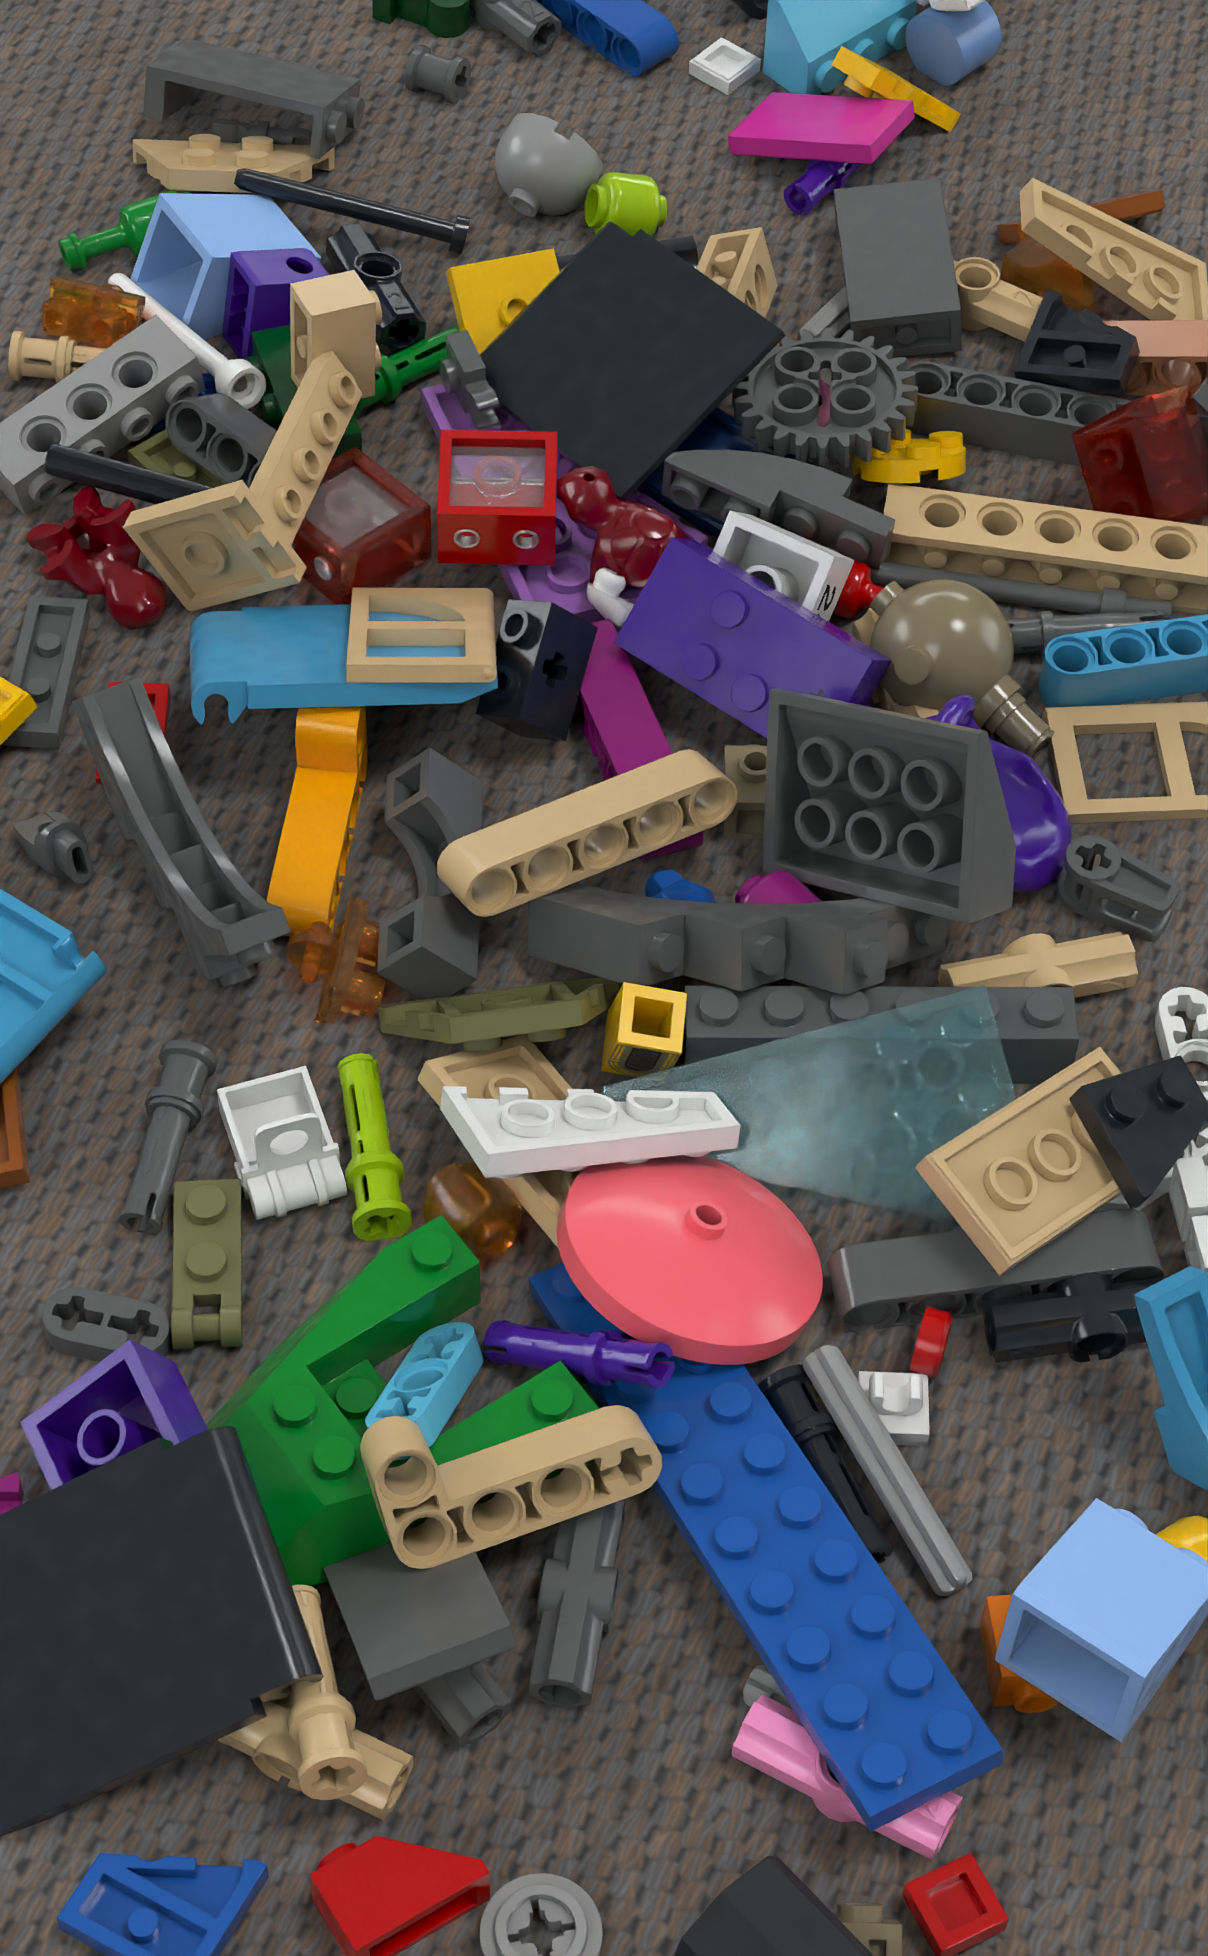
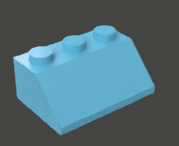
M768 0L763 73L793 94L819 95L822 92L828 93L848 76L831 65L841 46L873 62L895 49H903L906 46V28L910 20L915 17L917 2L916 0Z

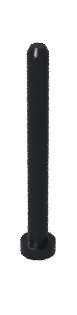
M247 168L238 169L234 184L241 190L450 243L449 251L462 255L470 217L457 214L456 220L453 222Z

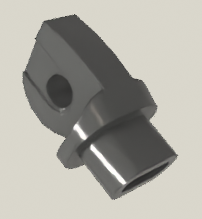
M49 811L12 824L17 842L23 852L31 860L39 864L47 874L61 880L68 876L77 884H83L92 877L93 864L83 830L64 814Z

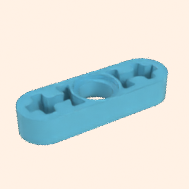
M452 1322L436 1326L423 1333L416 1340L366 1416L365 1423L367 1429L373 1423L385 1417H405L418 1425L428 1447L432 1446L483 1364V1356L473 1326L464 1322ZM411 1456L399 1457L394 1461L408 1459Z

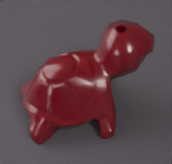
M594 466L576 468L557 479V498L564 503L571 520L588 529L597 531L590 564V583L592 584L596 572L601 568H607L616 572L618 576L624 577L626 585L644 588L671 537L692 540L665 513L661 514L655 508L633 503L629 500L618 501L611 478L602 469Z
M86 486L73 498L74 516L71 519L65 521L63 525L42 523L34 527L27 534L26 541L29 545L46 555L48 564L40 568L41 574L46 580L64 581L75 590L88 595L104 594L107 610L112 618L119 625L130 630L147 628L158 623L165 613L168 601L166 586L153 573L138 567L141 550L123 528L131 511H135L136 507L130 499H125L115 510L102 505L100 495L95 487Z

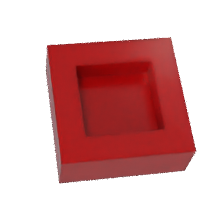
M972 1853L904 1885L902 1896L935 1956H953L1006 1930L1009 1918Z

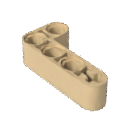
M620 1405L607 1406L441 1465H437L418 1425L405 1417L391 1416L378 1420L367 1429L360 1443L361 1458L376 1508L394 1552L405 1565L417 1569L441 1565L470 1553L637 1495L653 1485L662 1469V1455L639 1416L630 1408ZM411 1456L401 1466L388 1468L391 1462L397 1458ZM564 1468L559 1475L552 1479L544 1480L549 1473L556 1469ZM497 1492L492 1499L484 1503L475 1504L486 1494ZM428 1517L424 1523L417 1527L406 1528L414 1520Z

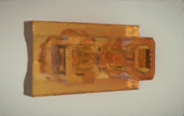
M57 276L50 280L49 299L42 304V329L46 334L59 337L70 336L72 339L108 348L141 325L142 314L145 308V296L124 292L120 286L110 283L99 286Z
M355 896L350 897L344 922L337 925L334 936L328 935L330 927L326 923L316 921L311 924L310 930L299 931L289 938L286 956L290 963L296 968L301 969L300 979L307 983H314L318 980L319 974H325L314 1021L333 1024L339 1011L373 1018L381 1002L385 978L354 969L356 961L377 967L379 923L366 919L369 901Z

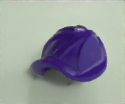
M959 695L950 699L942 707L938 715L926 718L981 730L973 718L975 699L970 695ZM989 738L1016 844L1013 891L1029 892L1043 889L1054 882L1065 867L1064 858L1072 837L1068 811L1058 792L1031 757Z

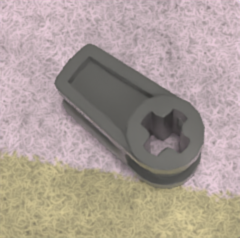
M1084 835L1074 839L1068 845L1064 858L1065 871L1060 875L1056 887L1057 897L1062 905L1075 913L1146 941H1156L1169 923L1172 915L1171 908L1178 896L1180 883L1116 847L1115 844L1106 838L1096 835ZM1100 854V864L1094 868L1096 855ZM1078 884L1084 885L1080 898L1076 896Z

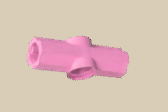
M762 1694L756 1702L754 1701L742 1722L739 1734L733 1744L732 1756L811 1797L818 1810L829 1819L839 1822L857 1821L866 1826L841 1784L831 1778L829 1772L832 1770L794 1710ZM949 1791L874 1831L933 1861L951 1830L963 1797Z

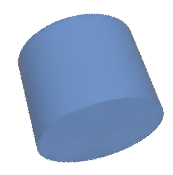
M985 0L970 11H938L930 6L910 20L906 28L905 40L907 51L917 70L943 86H950L998 53L1001 46L1002 33L994 10Z

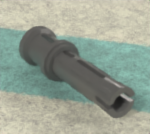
M170 1040L164 1043L160 1050L158 1058L162 1065V1070L157 1086L148 1092L144 1104L150 1121L125 1206L119 1217L120 1224L128 1230L133 1227L136 1217L140 1218L137 1232L155 1235L161 1231L163 1215L188 1129L195 1127L203 1116L205 1108L200 1100L206 1078L214 1075L218 1060L210 1049L189 1040Z

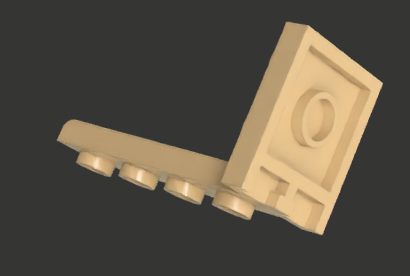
M333 350L322 353L311 361L249 488L243 480H239L131 511L123 528L188 611H196L300 583L307 567L291 544L363 394L358 388L355 378L344 368Z

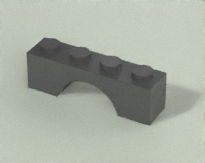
M430 747L387 774L385 824L398 837L411 858L418 880V899L380 921L377 962L378 974L422 1000L454 994L476 981L478 971L479 916L468 910L440 881L437 874V862L442 851L450 843L482 829L483 782Z

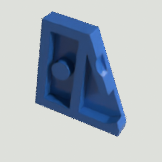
M99 1853L58 1915V1925L60 1930L106 1956H219L269 1878L268 1867L259 1860L243 1859V1866L198 1865L196 1857L165 1856L160 1860L146 1861L137 1855Z

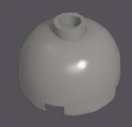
M533 113L517 114L503 132L496 148L495 174L503 191L509 196V204L521 214L530 217L536 216L537 213L547 216L565 215L584 203L589 187L598 182V178L603 171V164L597 152L581 136L574 132L570 140L554 132L558 122Z

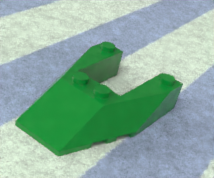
M439 1215L380 1251L277 1346L206 1424L208 1430L223 1426H233L236 1428L292 1586L302 1584L313 1586L328 1582L323 1567L390 1543L376 1508L360 1452V1443L364 1433L367 1431L366 1416L387 1386L373 1367L415 1343L426 1331L448 1323L481 1303L480 1261L442 1215ZM558 1361L440 1434L429 1449L437 1465H441L599 1409V1407L564 1364ZM410 1458L392 1461L388 1468L399 1467ZM564 1468L554 1470L553 1472L549 1473L544 1480L554 1478L555 1476L559 1475ZM497 1492L486 1494L475 1504L484 1503L492 1499ZM428 1517L418 1518L406 1528L417 1527L424 1523Z

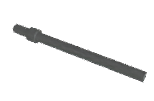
M883 562L880 569L868 565L871 569L870 579L873 584L888 585L895 581L901 588H909L926 581L947 579L974 586L993 601L1081 614L1133 613L1162 610L1164 614L1163 619L1170 620L1172 603L1127 597L1126 590L1104 587L1103 593L890 562Z

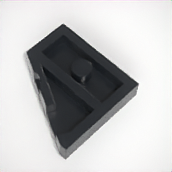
M1046 290L1013 371L1016 379L1078 391L1124 395L1140 350L1134 335L1118 326L1105 324L1100 316L1086 308L1079 313L1064 304L1060 293L1054 290Z
M1181 1055L1083 1085L1069 1098L1130 1209L1139 1207L1153 1194L1208 1119V1101Z

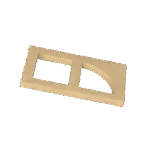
M352 588L346 661L347 683H490L495 680L497 665L494 595L490 589ZM370 612H389L423 616L439 621H369ZM368 646H465V657H367Z
M1208 701L1044 708L1042 719L1050 727V730L1055 732L1049 740V747L1058 794L1068 811L1070 823L1208 818V795H1195L1181 732L1192 731L1208 735ZM1154 732L1167 796L1087 799L1075 735Z

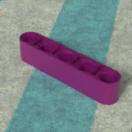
M609 619L591 623L597 626L598 629L574 712L575 714H582L583 717L577 719L594 758L601 757L602 761H598L597 764L604 780H608L673 753L625 649L614 643L618 633L613 623ZM703 831L639 856V859L645 861L700 847L703 844Z

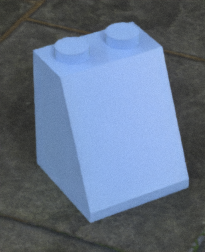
M160 193L130 279L196 334L206 340L222 333L230 255L232 252L305 248L312 251L319 262L321 256L271 197L249 194Z
M1096 1498L1014 1591L995 1661L1122 1743L1208 1616V1563L1197 1553L1185 1548H1176L1150 1532L1144 1522L1133 1513L1124 1509H1114Z

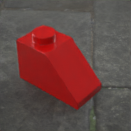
M375 1836L359 1846L356 1843H347L337 1847L319 1862L316 1871L309 1874L313 1903L345 1956H395L490 1900V1872L481 1859Z

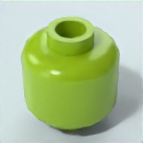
M607 172L598 180L597 184H592L587 191L584 207L587 225L593 227L596 234L608 222H613L631 236H634L642 229L653 237L657 227L660 228L665 223L667 201L664 195L659 194L658 186L652 177L642 174Z

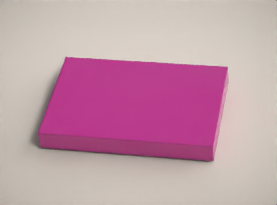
M772 92L727 136L729 152L734 155L872 164L915 118L913 101Z

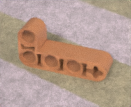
M1208 320L1103 321L1109 326H1118L1134 335L1138 342L1140 354L1124 395H1193L1207 378ZM1088 392V393L1099 394V395H1119V394H1108V393Z

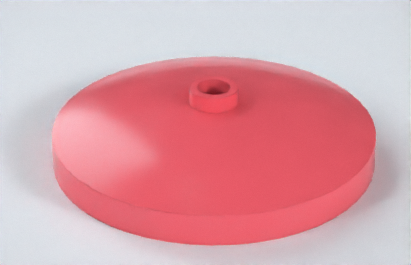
M677 1155L651 1158L641 1164L617 1162L587 1166L573 1181L559 1212L556 1232L560 1256L566 1271L581 1294L602 1316L620 1330L638 1341L650 1343L663 1342L669 1345L673 1356L719 1365H738L768 1359L790 1347L801 1336L820 1301L823 1288L821 1262L816 1247L803 1224L769 1189L745 1173L713 1158Z

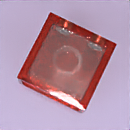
M357 447L351 448L331 460L291 544L307 567L303 578L335 605H351L352 588H382L432 557L431 506Z

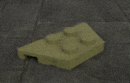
M594 975L377 1006L381 1033L449 1044L463 1043V1050L465 1051L494 1049L502 1046V1037L527 1034L528 1041L531 1042L552 1041L566 1037V1028L583 1026L610 1008L622 983Z

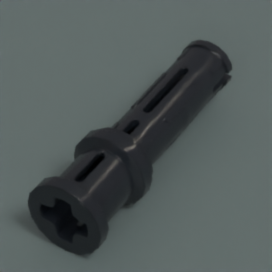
M803 1365L788 1366L767 1376L758 1384L759 1389L878 1564L884 1562V1557L890 1556L893 1548L887 1541L882 1529H880L858 1482L836 1442L839 1438V1429L831 1415L824 1413L811 1388L812 1382L803 1369Z

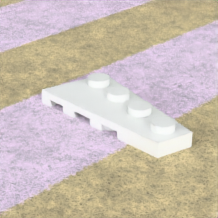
M442 1086L440 1110L485 1178L514 1179L522 1176L524 1173L557 1169L574 1172L583 1170L591 1165L617 1162L641 1164L651 1158L677 1155L701 1157L708 1155L711 1151L738 1148L741 1125L715 1092L630 1090L627 1094L626 1102L614 1101L608 1096L594 1093L593 1089H567L566 1100L528 1099L527 1088L499 1087L498 1099L467 1098L466 1087Z

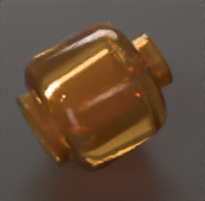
M475 1161L467 1163L457 1162L442 1168L428 1183L423 1203V1219L425 1223H428L442 1215L476 1258L481 1260L487 1257L494 1258L500 1256L512 1246L522 1219V1205L515 1193L501 1178H485Z

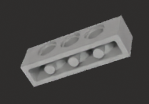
M157 315L147 320L0 422V490L23 514L54 501L61 491L72 484L73 481L52 476L44 471L47 454L45 451L49 450L51 444H59L109 458L131 441L140 440L150 432L154 425L166 418L167 411L173 403L178 400L197 397L198 394L205 390L197 356Z

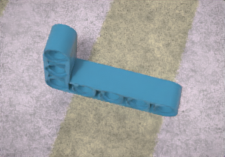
M1208 614L1056 637L1047 644L1044 651L1038 683V695L1043 703L1049 707L1119 705L1207 692Z

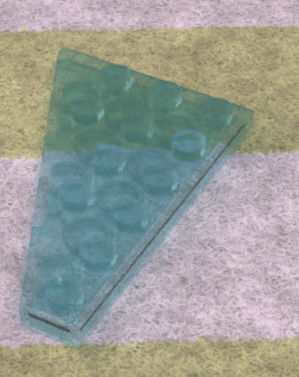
M986 985L602 1087L603 1095L619 1102H626V1097L630 1090L715 1092L741 1125L738 1148L711 1151L705 1156L723 1162L745 1173L754 1180L954 1222L957 1221L915 1167L931 1152L1016 1100Z

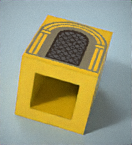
M623 982L607 1012L601 1071L664 1082L682 1053L687 993Z

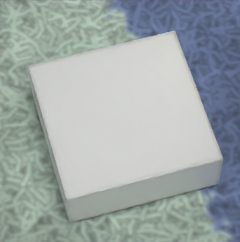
M721 37L689 61V74L729 95L760 71L761 59Z

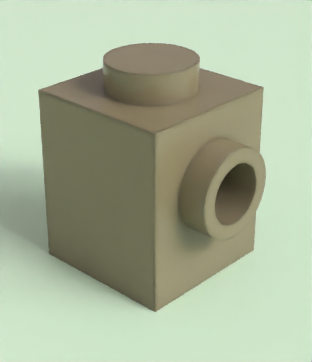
M758 744L745 746L724 745L722 773L735 784L738 794L737 803L732 813L723 821V839H764L767 746Z

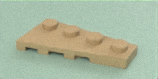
M1034 178L1020 190L1021 230L1150 320H1208V281L1205 262Z

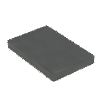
M390 1542L323 1567L330 1590L375 1701L492 1658L518 1646L512 1626L476 1552L435 1567L417 1569L408 1567L401 1562Z

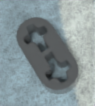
M68 1287L50 1296L43 1306L42 1321L48 1343L55 1350L66 1355L101 1362L129 1341L128 1334H136L140 1325L150 1326L152 1337L144 1336L140 1345L164 1357L171 1350L172 1336L167 1314L158 1305L148 1301L84 1287ZM75 1311L85 1312L86 1322H78L73 1331L64 1330L62 1319L70 1320L74 1316Z

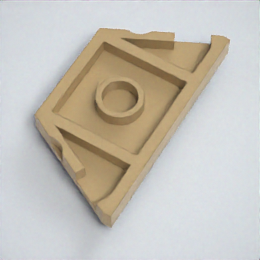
M196 134L190 136L189 141L133 139V162L135 164L147 163V173L153 178L160 179L161 184L169 190L252 193L241 190L234 184L238 169L247 168L303 183L312 179V169L326 171L334 169L335 147L320 159L310 157L311 145L273 144V139L266 136L242 138V143L221 142V137L217 135Z

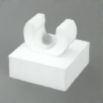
M859 1371L858 1382L896 1445L927 1446L929 1440L928 1375Z

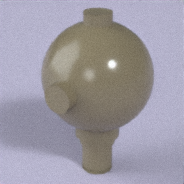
M947 579L918 583L906 590L901 588L895 581H892L874 598L870 608L879 618L872 632L870 647L892 660L878 685L884 696L885 688L891 699L899 705L908 707L917 705L936 709L940 712L950 699L959 695H970L975 699L973 718L977 726L981 730L986 728L992 735L997 734L1010 748L1032 757L1050 740L1055 732L1050 730V727L1026 704L1027 700L1020 694L1022 687L1009 675L1012 669L1014 654L1011 630L1001 609L984 592L969 584Z

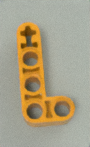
M365 706L298 708L295 729L297 768L267 895L268 903L282 907L291 930L290 933L282 936L323 941L331 940L343 882H339V875L345 876L353 834H349V828H355L363 788L359 787V781L365 782L367 773L368 742Z

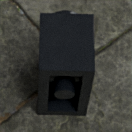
M508 599L496 640L498 688L480 696L476 714L519 736L566 741L598 627L553 602Z

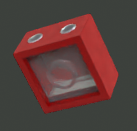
M441 430L437 496L438 563L555 566L557 432Z

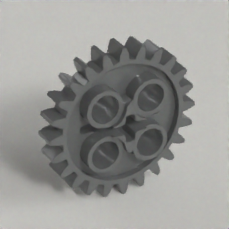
M825 328L821 337L813 338L808 330L802 329L800 340L793 341L788 336H785L779 342V347H774L732 390L734 422L742 424L743 438L755 437V449L758 451L774 446L775 456L785 457L790 453L795 455V460L806 462L808 458H816L817 465L825 468L828 460L836 458L844 468L849 467L850 456L855 454L862 460L869 462L871 461L872 448L885 453L890 452L891 439L903 441L905 439L906 427H913L918 397V387L915 386V372L907 371V359L905 357L893 359V346L887 345L875 350L874 336H869L861 342L854 341L853 330H848L841 338H833L831 329ZM828 368L831 370L830 418L827 427H820L818 425L820 371Z

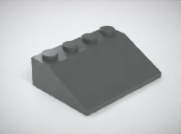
M782 688L769 690L763 873L787 871L803 883L966 924L1012 908L1016 844L987 731Z

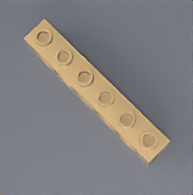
M888 483L884 515L895 519L890 550L884 562L1103 593L1104 587L1126 590L1127 597L1172 603V611L1200 615L1208 614V526Z

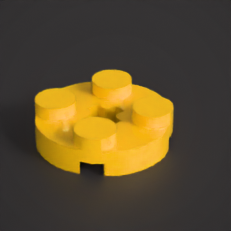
M905 429V439L903 441L891 439V450L888 453L872 448L871 461L869 462L862 460L856 454L852 455V474L855 476L861 473V479L871 482L920 483V475L929 474L932 470L938 469V481L958 477L966 472V448L963 446V434L956 431L930 433L929 439H911V430Z

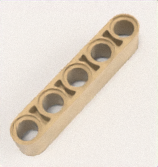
M690 749L678 751L458 838L442 851L437 862V874L440 881L473 914L481 917L493 916L718 825L732 813L737 803L738 792L735 784L698 751Z

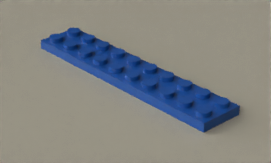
M563 1262L528 1278L530 1292L552 1329L586 1334L599 1332V1329H608L619 1332L624 1339L636 1340L608 1321L586 1300L573 1283ZM655 1356L653 1360L674 1362L672 1377L663 1388L658 1389L621 1381L611 1383V1386H600L590 1383L583 1376L602 1408L613 1405L625 1406L639 1416L662 1455V1469L658 1479L652 1485L653 1489L870 1832L1002 1765V1747L743 1364L719 1365L691 1361L676 1356L669 1358Z

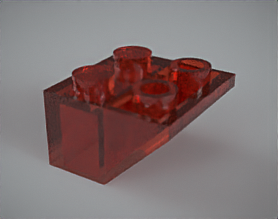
M1189 385L1134 399L1072 433L1073 443L1094 511L1173 522H1183L1208 515V449L1195 403L1190 399L1192 393Z

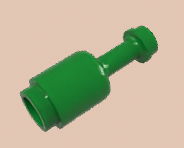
M170 190V191H167V192H164V193H177V192H176L175 190ZM185 191V192H182V193H179V194H191V193H190L189 191ZM159 194L122 207L118 214L119 223L113 228L80 239L72 232L67 234L66 238L58 240L59 250L69 271L78 268L79 270H84L87 268V259L123 247L129 248L131 253L138 258Z

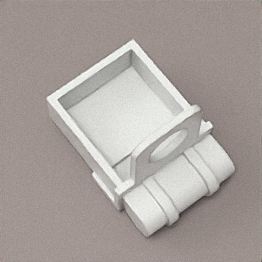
M306 1066L217 1089L219 1111L237 1161L234 1162V1168L238 1179H241L244 1198H250L256 1220L273 1215L277 1218L287 1215L288 1211L316 1203L318 1206L329 1204L331 1199L347 1195L346 1182L340 1166L339 1147L332 1140Z

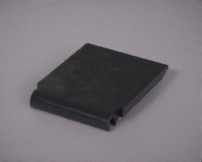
M608 222L479 355L486 367V381L490 383L489 386L495 391L499 406L530 431L557 432V453L576 468L594 466L606 471L611 478L617 499L623 501L659 467L786 335L780 328L642 229L634 236H631L613 222Z
M223 1426L206 1430L174 1446L172 1441L158 1437L0 1515V1836L48 1820L267 1717L262 1702L289 1696L286 1688L289 1685L300 1681L319 1682L324 1677L235 1427Z

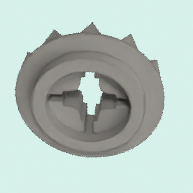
M547 1873L528 1874L516 1878L505 1884L493 1895L483 1912L480 1924V1946L484 1956H542V1954H538L534 1943L521 1944V1941H519V1938L530 1934V1922L533 1921L532 1909L537 1908L540 1920H544L545 1926L549 1931L561 1930L564 1933L563 1936H558L552 1940L550 1956H600L603 1930L599 1911L587 1892L567 1878Z

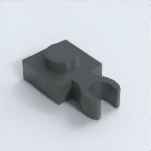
M465 330L446 335V359L439 362L440 375L446 392L448 394H456L465 414L470 413L477 430L500 425L493 409L499 407L497 395L486 381V367L468 331Z

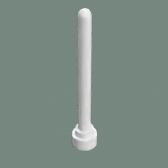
M115 273L109 278L108 287L113 294L146 321L157 315L197 356L199 365L215 377L217 393L230 396L246 409L253 407L260 401L266 389V380L263 373L244 359L228 360L126 275Z

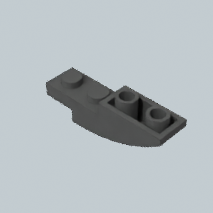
M690 450L672 452L664 462L662 495L671 498L680 507L688 510H698L724 523L729 511L753 515L773 525L778 524L789 532L805 539L814 540L838 551L846 557L866 563L877 569H880L889 553L895 519L849 499L852 485L851 478L798 460L737 450Z

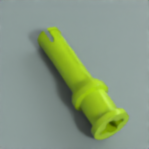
M352 1054L339 1062L337 1070L342 1086L346 1125L351 1146L352 1159L345 1170L346 1186L355 1195L357 1210L352 1216L353 1232L358 1238L367 1242L398 1238L409 1231L412 1226V1216L410 1208L402 1202L400 1185L405 1179L404 1166L400 1159L392 1153L390 1147L386 1111L380 1085L379 1062L377 1059L373 1060V1056L370 1054Z

